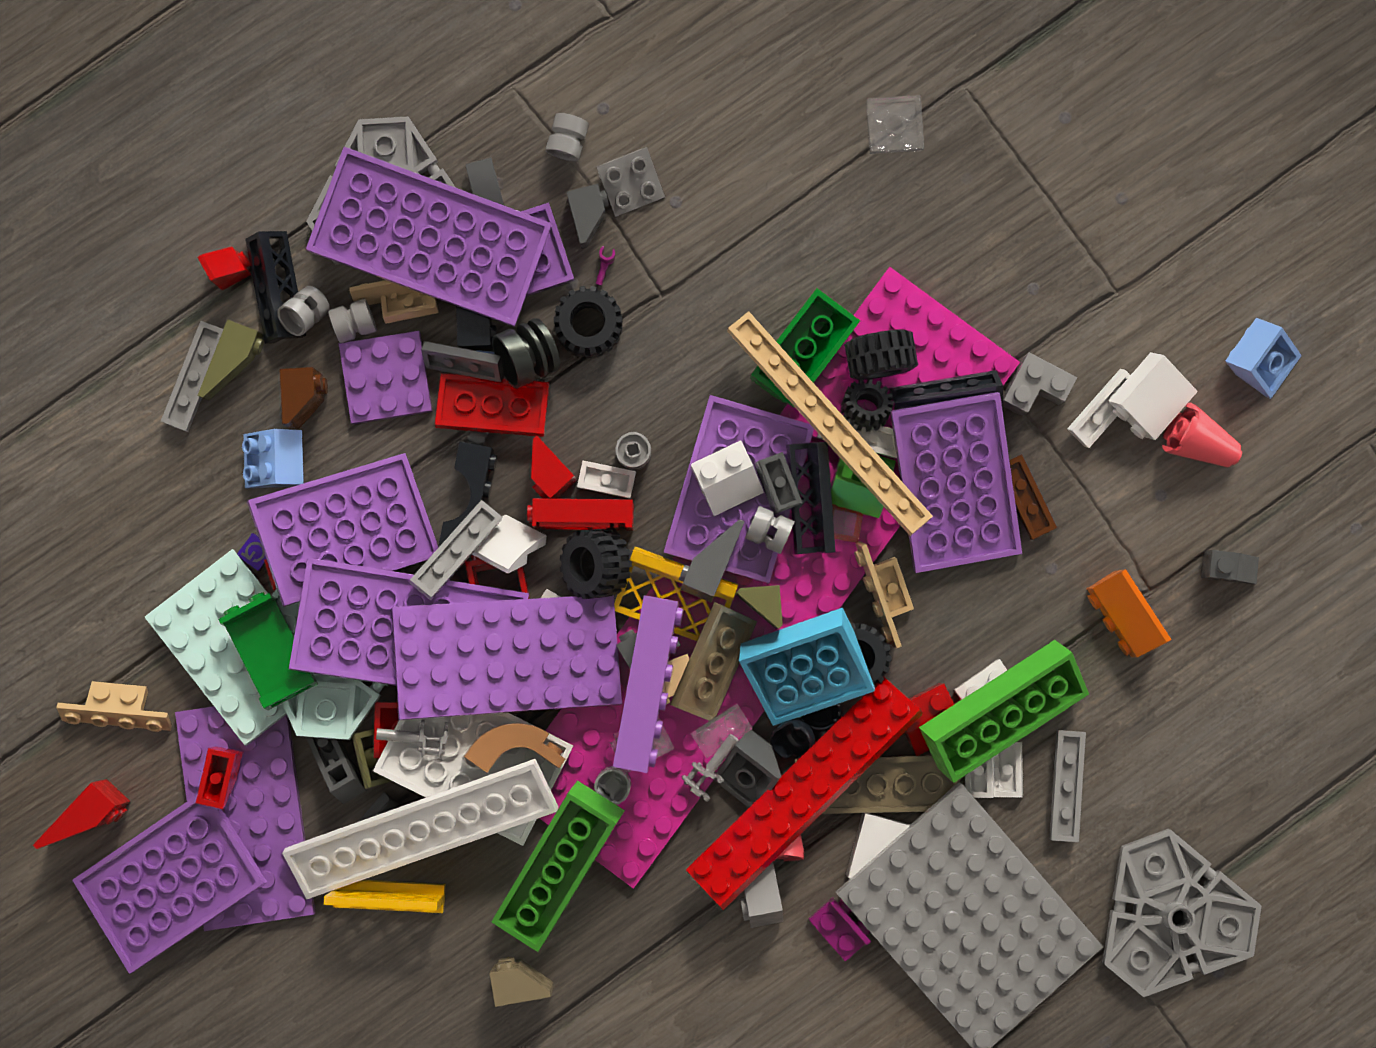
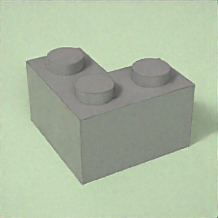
M1028 352L1022 358L1003 394V405L1020 416H1024L1029 412L1037 395L1060 405L1065 402L1077 377Z
M772 862L744 890L745 898L740 899L744 921L750 920L751 928L783 922V909Z

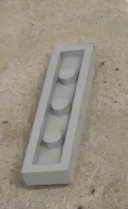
M200 321L161 422L189 432L202 399L197 395L223 332L222 328Z
M481 500L415 573L409 583L429 600H432L502 521L503 517Z
M1056 730L1050 840L1079 842L1086 732Z

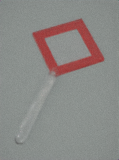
M832 504L835 539L854 543L859 542L863 514Z

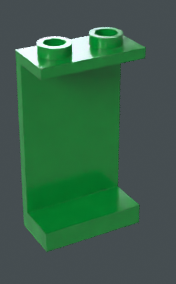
M264 592L252 596L249 599L250 603L240 608L237 605L223 612L224 616L218 620L221 625L225 626L260 694L259 701L264 709L270 710L318 685V682L313 673L289 670L294 635L274 596L270 593L265 595Z

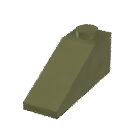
M227 320L197 396L209 401L254 360L255 355L261 353L264 346L263 334L257 330Z

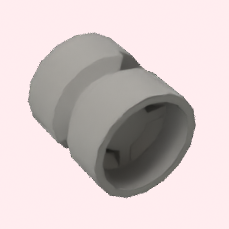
M556 113L552 125L554 134L549 136L545 149L546 152L560 159L579 161L583 148L580 140L585 139L589 123L571 114Z
M306 286L296 293L293 298L280 306L277 313L280 323L288 332L295 336H301L312 328L315 323L323 319L329 313L330 308L322 292L313 286Z
M365 298L354 301L350 304V309L342 305L328 311L334 332L340 343L355 339L356 332L361 335L377 332L371 309Z
M628 432L617 441L615 447L616 456L619 463L625 469L632 471L640 470L649 463L651 446L644 435L637 432Z
M759 506L745 539L756 544L764 542L766 548L781 554L795 521L781 515L776 518L772 511ZM770 525L777 528L774 536L767 534Z
M613 766L603 769L598 774L594 784L595 792L616 805L625 801L631 788V780L628 773L622 768Z

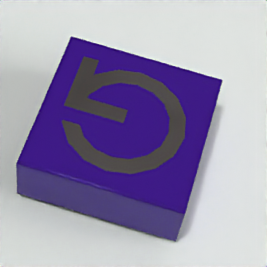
M252 533L237 555L253 568L261 571L265 565L264 560L266 556L259 536Z

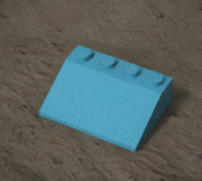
M843 608L741 643L739 662L773 726L875 691L855 632Z

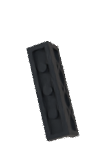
M258 231L246 238L245 241L251 264L265 344H272L282 339L303 338L306 336V333L301 336H295L288 332L280 323L277 313L279 307L284 304L280 298L282 290L290 295V299L298 293L287 231ZM269 239H279L281 251L278 254L271 248ZM277 264L285 269L286 277L284 280L276 275L275 266Z
M997 370L889 388L893 396L891 401H894V410L998 392L1000 393L1002 411L1004 412L1003 384Z
M826 442L786 445L788 467L802 500V504L791 508L792 520L795 521L792 527L794 554L836 552L828 444ZM807 449L808 460L803 467L796 462L795 450ZM802 475L809 480L810 484L805 494L798 489L797 485ZM805 502L811 507L812 515L807 521L800 517L799 511ZM808 530L813 534L814 546L802 548L801 537Z

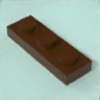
M1022 454L1009 460L1016 510L1030 539L1033 540L1056 529L1057 526Z

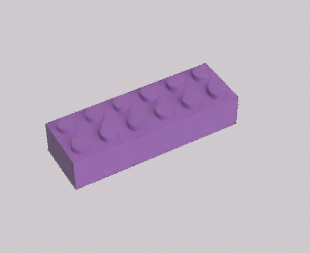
M644 595L613 767L644 773L649 771V767H655L658 749L653 748L654 739H660L663 721H659L658 717L660 710L665 711L668 693L663 692L665 681H671L673 665L668 664L670 653H676L678 637L673 636L675 625L681 626L683 608H678V601Z

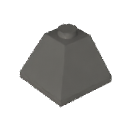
M751 729L735 744L716 772L724 779L722 784H718L747 807H750L767 790H772L781 778L772 745Z

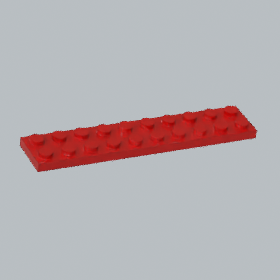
M886 678L881 683L878 681L875 684L874 692L865 694L781 776L772 790H767L686 869L723 910L923 715L921 709Z

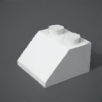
M738 441L691 464V469L714 516L764 493L742 441Z

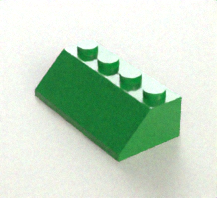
M816 288L776 342L814 383L859 324L860 320ZM757 366L752 372L750 379L770 395L795 408Z

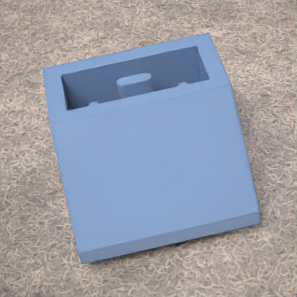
M270 429L244 434L242 449L244 452L243 478L245 480V488L290 487L303 484L302 430Z

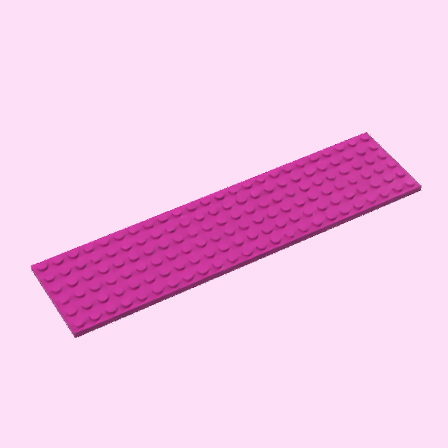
M889 267L854 314L860 320L859 324L824 368L814 384L841 413V403L848 386L850 387L854 381L856 383L859 381L850 377L844 345L853 338L887 330L903 329L913 332L918 366L905 373L873 379L872 384L876 385L877 381L882 383L880 388L886 386L889 389L891 387L997 370L1004 385L1020 362ZM857 401V404L864 410L874 411L877 409L876 405L871 401ZM788 404L780 414L781 416L809 424L796 408ZM890 414L884 427L893 429ZM814 429L810 442H826L817 438L818 432ZM828 445L830 482L832 483L840 457ZM879 455L896 461L893 472L900 479L897 458ZM802 475L799 479L798 489L805 494L810 484L809 480ZM805 502L799 511L800 517L807 521L812 515L811 507ZM883 507L880 518L864 514L862 517L858 542L861 541L867 544L872 562L876 560L900 527V524L885 507ZM790 510L788 519H791V520H792V515H791V510ZM835 510L833 517L834 533L853 536L857 514ZM791 529L781 554L778 553L769 584L724 571L722 579L738 584L736 592L740 588L780 585L783 625L779 629H775L735 594L730 609L757 621L749 640L840 609L865 574L863 566L860 567L855 558L854 552L857 551L855 543L835 539L836 552L794 554L793 529ZM806 530L801 537L802 548L814 546L813 534ZM676 556L672 559L687 566H690L692 562ZM666 577L655 582L661 595L675 589L671 579ZM676 582L678 587L682 586V583ZM652 586L646 596L657 598ZM682 590L680 591L687 605L701 599ZM677 593L664 598L678 601V608L683 607ZM715 596L712 602H706L711 610L714 602L725 606L726 600ZM703 602L688 608L694 622L709 616ZM685 610L683 611L681 626L675 625L676 627L684 628L691 625ZM629 617L617 634V644L621 642L618 637L631 629L637 633L638 619ZM706 622L697 626L700 634ZM694 628L687 630L695 633ZM674 633L673 636L678 637L680 646L676 648L675 654L670 653L669 661L688 654L690 659L697 641ZM619 649L622 704L561 709L546 729V732L573 745L551 789L558 809L577 780L595 791L594 784L598 774L606 767L613 766L630 675V668ZM740 663L714 723L670 705V703L666 704L665 711L660 710L658 717L659 721H663L660 739H654L653 748L658 749L655 767H649L647 773L624 769L630 777L631 788L625 801L617 804V806L625 810L595 860L633 889L701 798L690 791L692 787L689 784H684L682 776H688L694 768L692 766L693 762H700L702 767L706 769L707 763L729 734L734 735L740 740L765 711ZM698 771L692 780L697 783L703 774ZM710 776L706 777L700 785V789L705 792L714 779ZM556 812L539 819L549 825Z

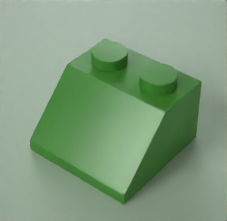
M879 456L894 471L896 461ZM839 458L831 483L832 504L860 512L864 515L880 518L884 506L843 460Z

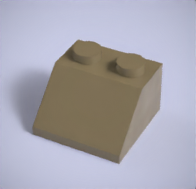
M514 957L498 959V963L494 964L489 973L495 1007L551 997L554 989V984L550 979L522 959L515 961Z

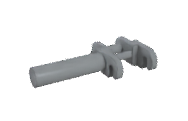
M421 720L420 732L377 728L376 740L407 743L423 742L422 747L418 748V751L422 752L421 757L424 756V753L438 754V757L441 758V754H445L442 745L447 744L449 722H445L444 735L440 738L423 735L425 720ZM426 741L440 742L439 748L425 747Z
M729 734L707 763L706 769L702 767L700 762H693L692 766L694 768L688 776H682L684 784H689L692 787L690 791L698 797L703 796L706 802L710 800V797L700 789V785L709 776L712 779L716 778L718 783H723L724 779L715 771L739 741L734 735ZM699 771L703 776L696 783L692 779Z

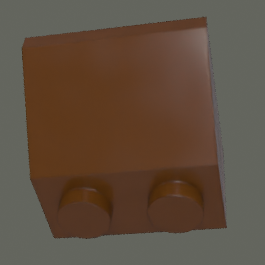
M315 368L280 369L282 424L292 430H299L324 402V394L328 393L327 379L323 378V374Z

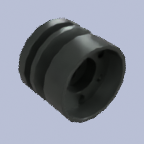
M538 318L529 320L527 324H519L517 333L513 329H508L494 335L492 338L494 355L501 356L504 377L513 388L517 389L533 382L535 373L539 377H545L548 372L554 373L560 368V358L555 342L545 324Z

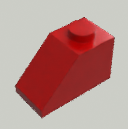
M234 247L216 250L197 257L210 281L221 290H225L251 275L247 268L251 265L243 251L238 252Z
M218 746L208 748L196 799L197 804L220 809L225 808L237 780L243 752Z

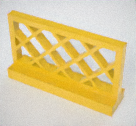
M635 547L630 557L632 567L629 568V571L632 573L634 566L644 569L649 580L635 586L631 576L627 578L626 581L627 583L629 581L632 588L626 591V587L621 588L622 592L617 594L614 603L615 611L640 620L641 613L636 611L642 609L643 601L637 589L651 583L657 598L664 599L672 594H678L683 605L681 608H683V611H686L691 625L684 628L675 626L674 633L698 641L700 632L697 626L706 622L708 617L694 622L688 608L703 602L708 615L711 610L704 599L686 604L680 592L681 587H678L676 583L683 584L679 577L684 564ZM650 572L655 573L659 576L653 578ZM663 577L671 579L675 589L661 595L654 581ZM721 578L714 597L717 596L725 599V607L730 609L738 584ZM634 591L640 605L631 610L620 606L622 597ZM694 628L695 633L687 630Z
M361 880L329 892L324 896V905H333L335 908L443 913L446 884Z

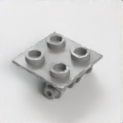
M647 147L596 166L615 217L665 197Z

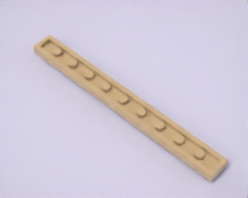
M747 312L728 327L727 332L910 536L933 517L750 312Z

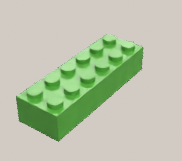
M1053 640L926 722L919 729L937 768L954 783L1089 695V692L1073 653L1056 640Z
M577 780L566 795L491 922L538 952L549 937L625 810Z

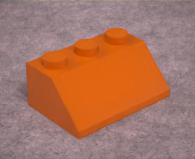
M1126 569L1113 571L1087 588L1090 593L1087 596L1090 603L1096 610H1101L1105 616L1102 619L1103 623L1111 633H1116L1120 639L1117 642L1118 646L1126 656L1139 657L1172 640Z

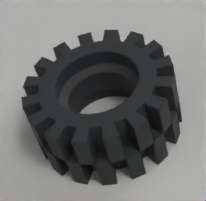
M860 379L858 383L855 381L851 383V386H848L841 403V413H844L843 417L846 420L850 419L849 423L852 427L855 424L858 425L857 430L859 431L863 427H866V432H871L872 427L875 431L879 430L880 426L883 427L888 421L894 401H891L893 396L892 393L887 394L889 389L886 386L880 388L882 383L879 381L875 385L872 384L873 379H868L867 383L864 382V379ZM857 401H871L876 405L877 409L874 411L864 410L857 404Z

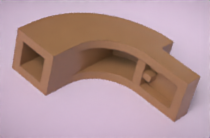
M521 723L504 724L486 731L472 743L464 754L466 759L486 773H488L502 753L516 747H525L533 750L557 768H560L566 760L561 756L562 749L552 742H549L548 745L543 743L549 735L548 732L538 727Z

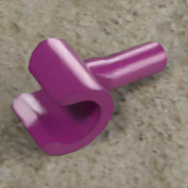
M604 246L599 250L601 264L596 284L600 286L603 284L608 265H611L615 260L614 249L611 257L606 258L603 256Z

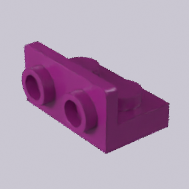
M832 897L808 919L846 962L863 945H868L871 942L867 936L871 932L860 920L856 923L849 916L852 912L842 899L837 902Z

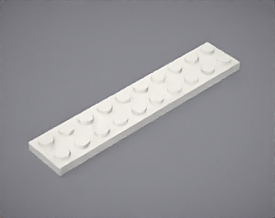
M536 759L286 847L282 854L306 899L555 813L558 810V805Z

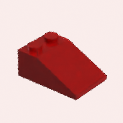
M107 779L92 782L33 846L39 849L104 824L109 825L112 821L117 822L126 814L127 809L125 807L129 804L130 800Z

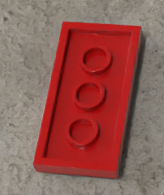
M441 373L435 427L544 437L549 382L533 381L516 389L506 379L496 382L465 375Z

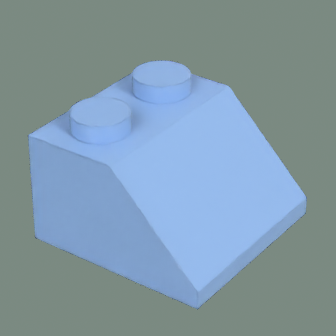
M1256 318L1251 326L1247 328L1236 347L1230 352L1226 363L1236 376L1271 399L1302 355L1282 327Z

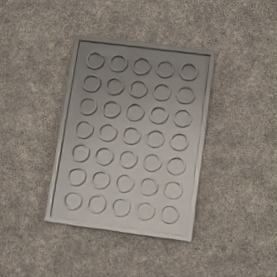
M960 782L953 786L904 832L835 891L972 1048L993 1047L1103 948L1094 935Z

